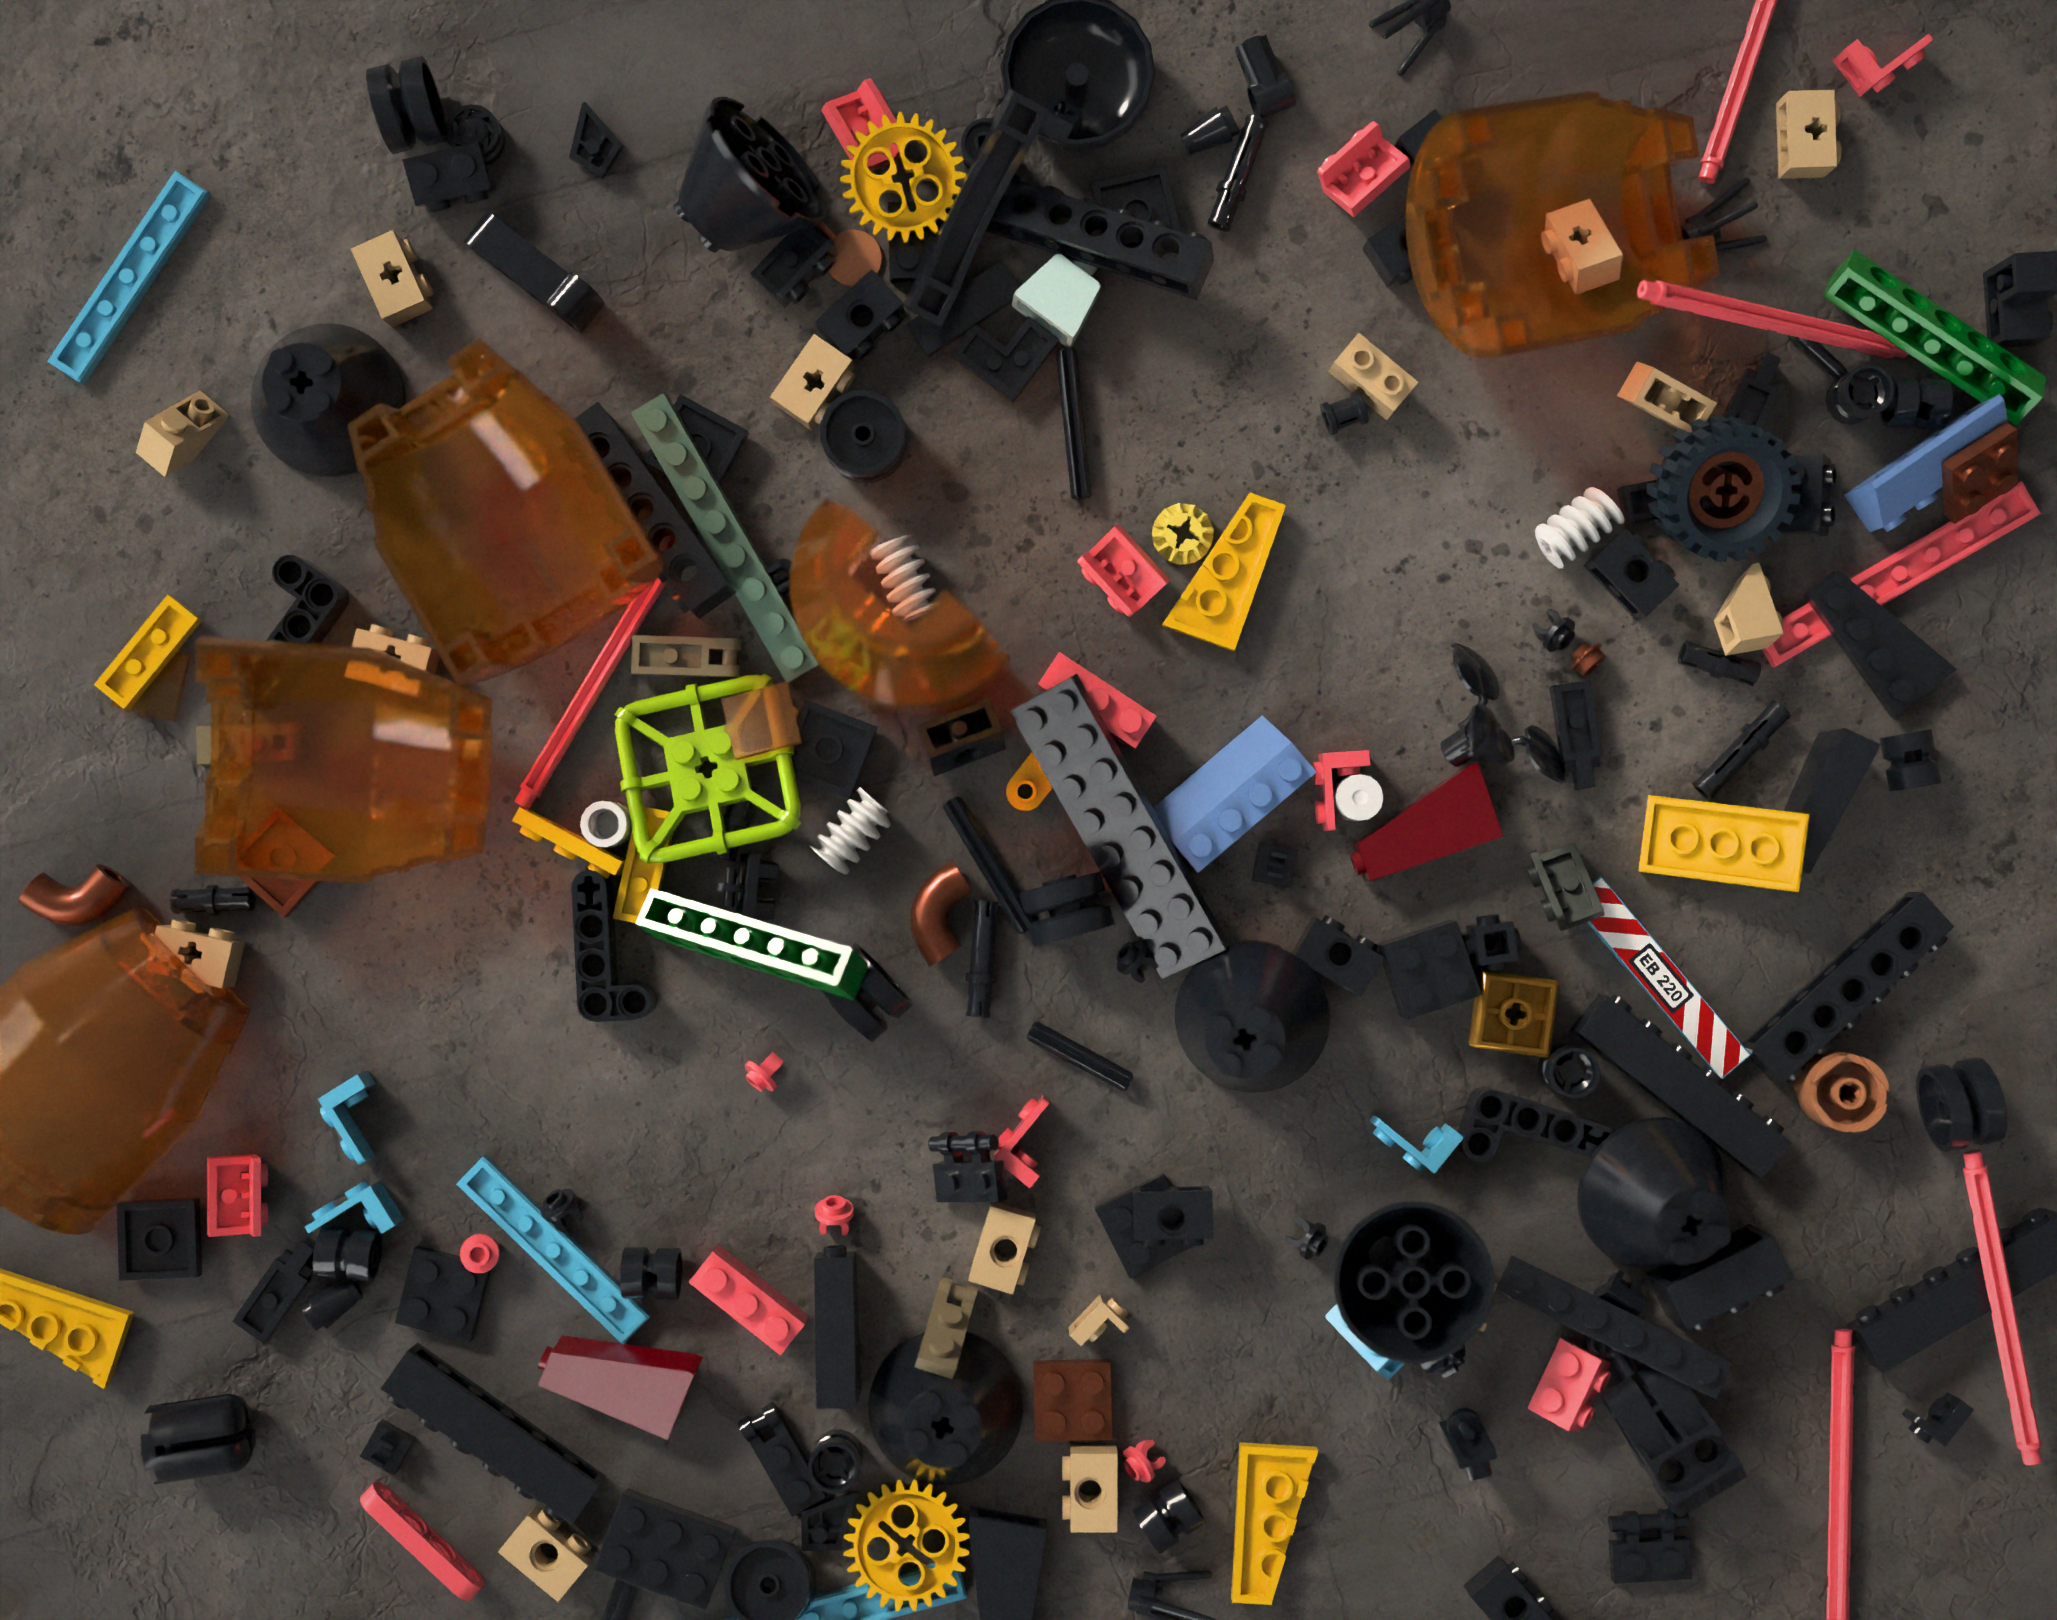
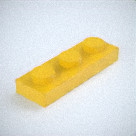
M167 594L95 682L94 686L123 709L130 710L203 620L175 597Z
M644 806L649 839L651 840L670 812ZM631 832L613 913V919L631 923L636 922L650 888L658 891L661 890L666 863L652 862L647 864L639 858L640 853L634 843L633 832ZM673 834L671 835V837L669 838L664 847L671 845Z
M518 808L512 821L522 826L519 831L521 834L537 842H540L544 837L556 844L553 849L555 852L571 860L579 856L589 861L590 863L587 868L599 872L607 879L610 874L622 875L625 859L602 847L591 844L585 838L531 809Z

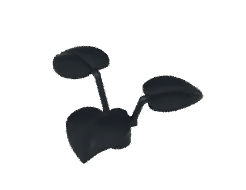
M1452 644L1451 647L1454 648L1453 661L1457 675L1462 684L1472 694L1478 696V704L1473 706L1468 717L1458 724L1459 730L1441 741V750L1448 762L1455 767H1459L1477 756L1485 757L1501 764H1509L1515 758L1514 745H1522L1526 747L1528 760L1539 772L1558 783L1563 784L1566 782L1563 763H1561L1559 750L1553 739L1544 730L1533 725L1525 729V736L1511 739L1508 733L1501 728V724L1497 721L1494 713L1486 706L1488 699L1494 701L1499 698V685L1492 668L1472 649L1461 644Z

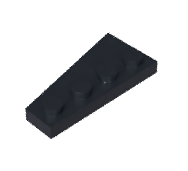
M1841 571L1831 572L1803 594L1890 716L1897 717L1957 670Z

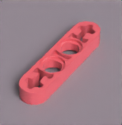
M376 1481L360 1496V1503L368 1514L457 1597L464 1601H471L484 1587L485 1582L481 1574L389 1487Z

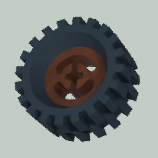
M1720 415L1709 416L1710 423L1697 419L1690 422L1691 433L1678 429L1671 435L1677 441L1673 447L1666 444L1662 445L1658 451L1659 454L1665 456L1661 465L1652 462L1649 473L1656 476L1657 481L1656 483H1647V494L1657 499V501L1648 503L1650 513L1660 518L1655 523L1662 531L1668 534L1669 538L1705 559L1710 557L1717 562H1727V556L1736 561L1747 559L1746 549L1758 555L1766 550L1762 541L1769 538L1776 542L1783 535L1776 529L1781 521L1790 525L1795 516L1787 512L1789 504L1799 505L1801 494L1793 491L1792 485L1801 484L1800 473L1789 468L1797 464V461L1792 453L1784 450L1787 445L1781 439L1742 419L1731 416L1727 419ZM1733 461L1739 473L1735 475L1722 467L1717 466V470L1712 467L1721 462ZM1702 497L1718 507H1721L1722 504L1726 506L1716 511H1704L1700 505V499Z

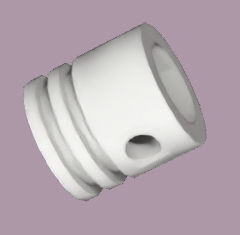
M1363 774L1348 776L1340 780L1333 788L1334 811L1344 820L1354 822L1370 819L1382 807V788L1370 776Z
M598 801L587 807L581 816L580 827L582 834L588 842L595 846L614 848L623 845L630 839L632 827L629 810L620 803Z

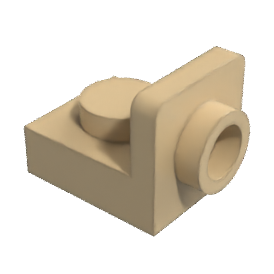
M1099 1294L1068 1327L1069 1335L1080 1346L1087 1340L1094 1342L1106 1329L1107 1324L1105 1321L1107 1319H1110L1123 1333H1126L1130 1326L1125 1317L1129 1313L1115 1298L1112 1297L1107 1301Z

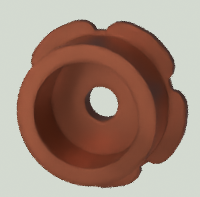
M1588 642L1581 645L1570 657L1574 661L1571 670L1573 672L1578 671L1583 677L1591 674L1607 657L1600 650L1602 645L1596 643L1591 646Z

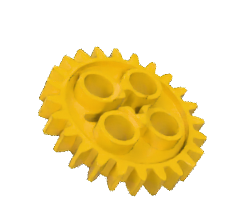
M898 112L896 123L891 124L889 118L884 114L882 115L883 127L877 128L873 122L869 121L868 129L870 134L868 136L858 131L855 133L860 146L847 145L846 150L853 156V160L841 161V166L850 170V174L840 177V182L851 185V189L842 194L843 199L855 198L856 203L852 205L849 212L851 214L859 211L864 213L859 223L861 226L868 224L870 221L875 223L873 228L874 236L884 228L887 229L888 241H892L896 232H901L904 243H907L910 232L915 231L921 241L924 239L923 228L928 227L936 234L938 233V227L935 221L940 219L944 222L947 216L945 210L946 208H951L954 202L951 198L953 195L957 196L961 188L956 186L955 182L965 179L966 173L955 171V167L964 160L960 156L951 157L950 153L957 146L956 141L948 144L942 142L947 130L944 128L936 134L931 132L934 120L930 119L922 127L919 126V116L917 113L914 114L910 123H905L902 112ZM911 143H919L924 146L927 156L920 163H912L905 156V148ZM891 144L897 145L904 172L912 173L914 176L909 179V189L916 206L914 212H910L908 209L902 184L900 182L894 183L892 180L897 176V168L890 150ZM875 154L884 155L890 163L888 171L882 175L873 174L867 167L868 160ZM923 181L933 182L938 188L937 198L930 202L922 201L916 193V187L919 183ZM888 192L897 194L901 199V208L895 213L884 212L879 205V200L883 194Z
M916 1479L913 1480L910 1490H905L902 1480H897L895 1492H891L886 1484H882V1497L878 1498L874 1493L869 1492L867 1495L871 1505L869 1507L862 1504L856 1505V1508L862 1514L861 1519H848V1522L856 1528L855 1533L844 1535V1539L853 1542L854 1548L843 1552V1554L847 1557H855L856 1562L847 1571H860L861 1576L855 1583L856 1587L862 1586L865 1583L870 1585L866 1598L873 1597L877 1592L882 1594L880 1600L881 1607H884L890 1598L895 1599L896 1611L901 1610L904 1601H909L912 1611H916L918 1599L923 1598L926 1605L930 1607L933 1605L931 1595L933 1592H936L943 1599L947 1596L943 1587L945 1582L955 1587L958 1584L952 1575L953 1570L964 1572L966 1569L963 1564L957 1561L958 1556L970 1554L969 1550L960 1547V1542L970 1538V1534L960 1533L957 1528L966 1519L965 1517L953 1518L952 1514L957 1509L958 1504L955 1503L946 1507L943 1504L947 1495L945 1491L936 1498L933 1497V1484L931 1483L925 1488L924 1492L919 1491V1484ZM901 1504L911 1507L914 1512V1521L907 1528L897 1526L893 1520V1512ZM884 1521L903 1538L908 1537L910 1534L916 1538L913 1542L914 1547L935 1562V1567L929 1568L910 1551L902 1555L898 1551L901 1544L879 1527V1523ZM937 1529L943 1533L945 1545L941 1551L931 1552L924 1546V1535L928 1530ZM876 1537H882L889 1542L890 1553L884 1560H877L870 1554L869 1545ZM914 1562L920 1567L921 1578L918 1583L908 1585L901 1580L900 1568L904 1563Z

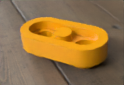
M1033 752L1030 753L1013 775L1006 788L1009 803L1020 811L1036 809L1053 789ZM1023 784L1030 785L1033 789V794L1028 799H1023L1018 795V789Z

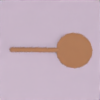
M822 221L817 225L835 244L837 249L836 263L829 270L833 279L842 285L853 287L871 269L878 274L881 268L882 255L880 246L872 236L864 231L854 229L843 231L836 236Z

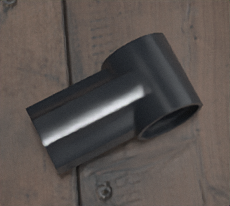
M1257 35L1246 39L1242 44L1236 46L1235 53L1248 84L1247 93L1254 115L1265 118L1294 107L1296 101L1291 82L1285 73H1281L1267 36Z

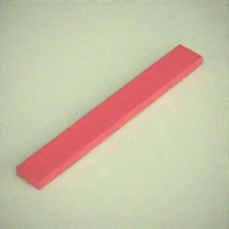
M2020 481L2008 493L1993 499L1982 506L1975 514L1968 515L1956 524L1952 521L1947 522L1853 576L1850 580L1882 606L2037 517L2041 512L2024 483ZM1808 602L1782 617L1783 634L1770 647L1762 649L1770 665L1776 667L1832 634Z

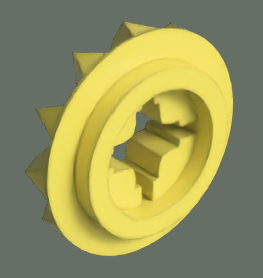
M1177 503L1165 508L1158 515L1152 529V540L1157 552L1165 560L1178 565H1187L1205 556L1212 545L1214 529L1208 514L1204 513L1196 505ZM1189 519V532L1199 540L1185 539L1183 544L1181 543L1179 549L1175 548L1177 534L1172 532V529L1167 528V526L1180 528Z

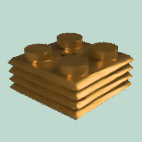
M1479 970L1477 983L1481 996L1474 998L1469 1045L1479 1049L1544 1058L1549 1057L1559 982L1545 978ZM1513 1003H1516L1515 1007L1522 1011L1521 1018H1514L1513 1024H1510V1018L1505 1016L1506 1009L1512 1008Z

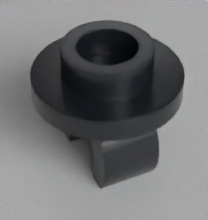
M776 559L768 564L766 571L775 581L777 591L780 594L782 593L784 597L795 594L802 583V573L797 564L788 559Z
M1549 609L1546 613L1548 619L1554 624L1548 629H1543L1537 623H1534L1532 627L1535 636L1543 641V647L1549 652L1558 649L1563 650L1569 646L1575 637V622L1569 617L1561 619L1558 612Z
M1142 940L1126 943L1119 950L1116 957L1118 961L1117 970L1123 975L1131 973L1132 978L1140 983L1145 981L1144 973L1138 969L1141 964H1149L1154 969L1159 967L1155 958L1147 953V944Z
M557 1189L544 1199L541 1216L547 1222H554L555 1227L559 1231L564 1232L567 1229L565 1220L562 1217L566 1214H573L581 1221L583 1219L581 1205L576 1201V1194L571 1189Z
M1296 1218L1294 1222L1303 1227L1304 1236L1300 1240L1286 1236L1285 1241L1292 1247L1300 1248V1256L1306 1260H1309L1314 1255L1318 1257L1322 1254L1328 1243L1329 1237L1325 1235L1326 1226L1320 1222L1313 1225L1308 1220Z

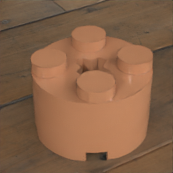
M1836 1050L1827 1051L1820 1056L1811 1058L1804 1065V1072L1795 1079L1794 1090L1797 1094L1799 1105L1807 1117L1821 1126L1837 1131L1862 1132L1868 1130L1881 1120L1888 1106L1886 1100L1889 1084L1885 1074L1873 1061L1859 1055ZM1841 1091L1844 1094L1843 1098L1839 1097Z

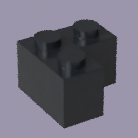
M2057 251L2014 253L1983 273L1987 338L2002 348L2034 346L2050 338V332L2053 328V315L2048 310L2047 299L2057 294Z

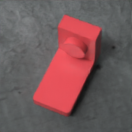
M1927 34L1882 69L1878 66L1874 53L1868 47L1863 46L1857 39L1846 47L1833 60V63L1860 97L1872 88L1878 93L1897 78L1893 74L1894 71L1902 65L1906 70H1909L1927 56L1923 49L1934 39L1930 34Z
M1369 750L1322 753L1318 755V762H1313L1312 767L1317 771L1313 775L1314 785H1320L1321 800L1315 801V817L1317 824L1323 823V831L1336 830L1332 769H1337V776L1360 774V767L1370 766Z
M1044 1095L1038 1102L1034 1098L1027 1102L1018 1114L1022 1121L1014 1131L1008 1127L998 1138V1150L994 1154V1159L1003 1160L1004 1168L1028 1188H1031L1040 1177V1171L1035 1168L1038 1165V1161L1022 1148L1018 1152H1015L1012 1148L1048 1106L1049 1099Z

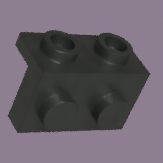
M1575 842L1540 856L1537 850L1529 852L1532 863L1526 866L1529 878L1534 888L1542 887L1546 899L1540 901L1548 922L1556 920L1560 932L1605 915Z

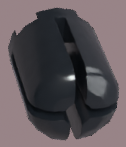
M235 1394L150 1405L144 1413H152L149 1423V1434H142L140 1436L141 1455L144 1469H153L158 1479L153 1484L238 1472L248 1464L256 1445L255 1429L243 1430L245 1424L254 1422L252 1410L243 1397Z

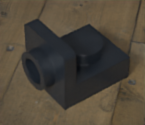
M1947 1392L1944 1397H1940L1932 1403L1926 1420H1923L1907 1408L1902 1415L1912 1422L1908 1429L1921 1440L1929 1444L1933 1439L1946 1447L1974 1409L1961 1399Z

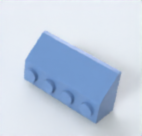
M1999 394L1966 410L1946 424L1943 429L1937 430L1844 494V497L1869 533L1880 528H1884L1888 532L1907 520L1903 513L1915 506L1917 510H1920L1938 498L1935 491L1943 487L1941 462L2001 424L2008 423L2004 399Z
M1262 715L1154 806L1153 809L1179 855L1194 873H1199L1317 771L1294 744Z

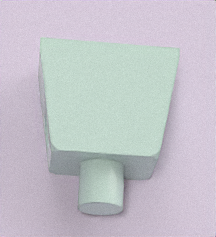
M1058 253L1016 290L1013 295L1012 307L1025 317H1031L1059 338V342L1071 348L1099 296L1101 284L1092 277L1098 268L1078 261L1072 263L1062 254Z

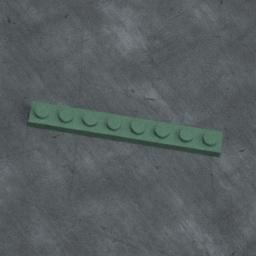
M662 393L632 411L631 414L720 569L737 591L735 595L786 683L822 664L783 594H780L775 588L777 585L772 576L767 573L764 561L669 396L666 393Z

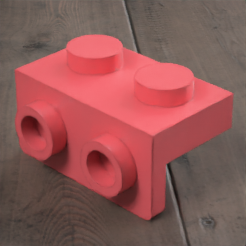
M871 78L863 80L857 91L828 101L821 109L850 160H853V156L846 150L847 145L860 146L855 133L858 131L868 136L870 134L868 129L869 121L873 122L877 128L883 127L882 115L884 114L889 118L891 124L897 121L887 105L884 94L878 90ZM891 144L890 150L894 162H896L900 154L897 145ZM875 154L868 160L867 167L870 171H874L890 163L884 155Z
M1372 121L1364 129L1357 131L1351 140L1336 154L1329 156L1317 172L1323 193L1352 217H1355L1411 166L1409 158L1384 139L1380 125Z
M1120 524L1114 526L1089 552L1077 560L1082 567L1081 571L1084 577L1093 585H1099L1108 595L1109 604L1117 612L1125 614L1127 617H1131L1140 611L1171 581Z
M256 1154L207 1157V1235L209 1237L244 1234L257 1237L261 1236V1226H267L268 1206L267 1202L261 1203V1187H267L268 1168L267 1164H261V1158Z
M1560 1338L1527 1409L1567 1431L1579 1432L1581 1427L1586 1428L1594 1415L1595 1408L1591 1405L1597 1392L1602 1393L1610 1381L1611 1372L1608 1369L1611 1362Z

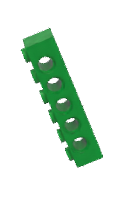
M1855 249L1852 250L1829 278L1823 295L1824 298L1980 402L2000 394L2005 401L2007 420L2017 425L2043 398L2046 376Z
M650 888L635 922L637 926L657 940L851 1000H855L869 965L852 948Z

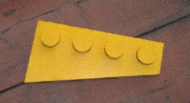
M1249 493L1161 626L1234 651L1286 505Z
M0 1268V1324L9 1330L15 1329L31 1339L30 1343L42 1351L47 1349L64 1360L62 1363L72 1370H80L94 1379L93 1383L103 1389L109 1387L134 1312Z
M1239 1442L1231 1590L1232 1603L1272 1604L1286 1559L1285 1553L1289 1540L1293 1536L1297 1523L1296 1517L1308 1487L1311 1468L1315 1464L1318 1454L1317 1447Z

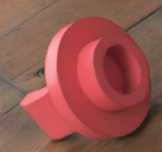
M774 1052L760 1066L752 1061H748L744 1065L748 1071L745 1078L758 1091L762 1092L766 1088L773 1092L777 1085L771 1076L781 1067L784 1061Z
M837 1195L828 1196L819 1201L815 1206V1217L820 1222L819 1231L821 1235L827 1234L828 1225H840L842 1236L848 1234L850 1219L854 1214L853 1204L849 1200Z
M475 1234L466 1239L461 1246V1262L467 1270L473 1273L488 1272L499 1261V1243L487 1234Z
M1153 1439L1141 1441L1135 1448L1128 1447L1123 1452L1125 1460L1123 1467L1127 1474L1135 1481L1150 1482L1154 1478V1470L1160 1469L1166 1462L1164 1456L1156 1457L1149 1461L1147 1451L1155 1444Z

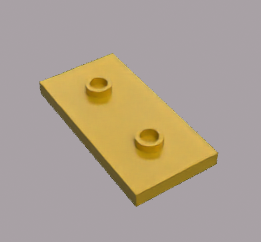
M1648 795L1638 871L1800 892L1810 814Z

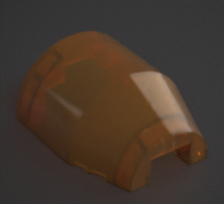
M1587 91L1457 110L1441 119L1428 133L1418 151L1409 180L1406 200V239L1412 274L1422 303L1441 334L1460 351L1476 358L1490 359L1627 333L1640 327V324L1651 316L1667 309V307L1651 304L1650 300L1638 297V286L1643 280L1654 283L1660 280L1666 283L1698 289L1718 276L1720 270L1714 235L1682 240L1670 170L1671 166L1700 157L1694 118L1656 107L1649 109L1631 105V101L1628 100L1613 101L1601 98L1600 93ZM1590 198L1623 254L1620 279L1576 295L1569 282L1562 281L1558 272L1557 261L1553 254H1548L1545 251L1541 240V233L1545 231L1547 213Z
M477 339L446 360L454 372L452 375L405 406L396 409L380 403L348 424L358 472L363 475L368 499L365 500L366 507L372 513L377 536L374 537L376 549L457 685L474 684L508 673L571 642L614 615L638 597L656 580L664 568L662 558L581 423L481 339Z
M825 498L810 516L801 532L792 559L790 573V596L795 621L802 639L818 663L845 690L857 699L882 711L903 716L929 717L943 715L969 706L994 690L1010 674L1011 659L1003 650L995 655L1000 645L991 638L987 643L984 642L990 633L981 622L944 590L911 629L908 628L850 578L881 542L880 535L847 506L840 503L836 504L834 501L830 502Z
M202 636L196 642V683H206V702L211 703V767L205 780V816L195 836V875L363 883L373 880L374 876L399 871L400 874L410 871L411 867L431 862L440 864L485 853L493 740L492 698L373 648Z
M142 904L24 962L0 985V1206L30 1223L54 1232L69 1235H82L91 1232L199 1120L203 1111L201 1108L210 1089L215 1087L219 1078L217 1074L226 1056L231 1053L251 1012L228 988L207 986L155 936L156 926L162 924Z

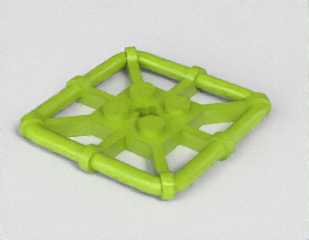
M764 673L761 676L746 675L699 687L694 683L686 685L685 690L638 700L626 705L624 708H618L614 715L617 717L615 721V735L623 775L620 786L621 792L626 794L634 843L640 853L639 858L647 864L652 862L666 863L715 851L718 854L728 853L729 848L780 837L789 833L792 829L795 831L801 824V821H799L801 804L791 757L795 754L792 743L788 742L780 695L776 685L773 684L774 679ZM753 690L731 724L707 729L702 701ZM765 699L773 746L768 749L745 754L741 732ZM690 704L695 732L668 738L637 717ZM630 726L664 747L667 772L638 777ZM706 760L718 765V769L712 771V777L706 778L703 773H698L699 767L703 766V762ZM777 761L785 811L752 791L748 767ZM670 785L674 807L650 840L641 791ZM749 801L779 821L726 833L721 807ZM709 809L713 836L664 847L685 815Z

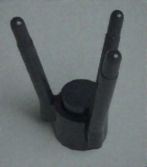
M1408 0L1369 22V27L1375 28L1410 10L1407 15L1382 33L1383 39H1387L1394 33H1397L1413 20L1420 27L1428 25L1429 28L1398 68L1397 74L1399 76H1402L1433 35L1445 25L1442 17L1451 11L1449 0Z
M1748 177L1735 184L1699 213L1685 219L1686 224L1680 227V234L1690 254L1693 255L1699 252L1703 258L1714 252L1764 243L1767 240L1765 235L1715 243L1721 237L1720 227L1757 209V202H1752L1716 220L1712 216L1706 218L1750 183Z
M1144 1571L1142 1579L1134 1577L1132 1579L1127 1609L1136 1611V1614L1149 1616L1157 1620H1180L1171 1615L1188 1620H1216L1201 1613L1161 1602L1163 1588L1156 1586L1157 1582L1210 1579L1213 1574L1211 1571L1172 1573Z

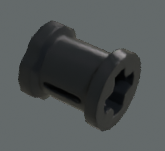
M1357 390L1351 392L1348 398L1331 404L1328 402L1320 404L1322 418L1331 436L1337 434L1338 430L1358 422L1362 425L1369 422L1365 403Z

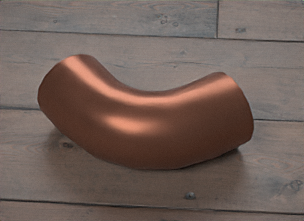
M953 860L937 869L920 885L911 905L910 930L919 952L929 967L962 946L949 925V913L957 902L973 893Z
M97 864L88 878L76 887L61 885L43 872L26 886L19 897L18 903L33 914L55 924L82 925L102 918L122 899L131 884L120 873L102 864Z

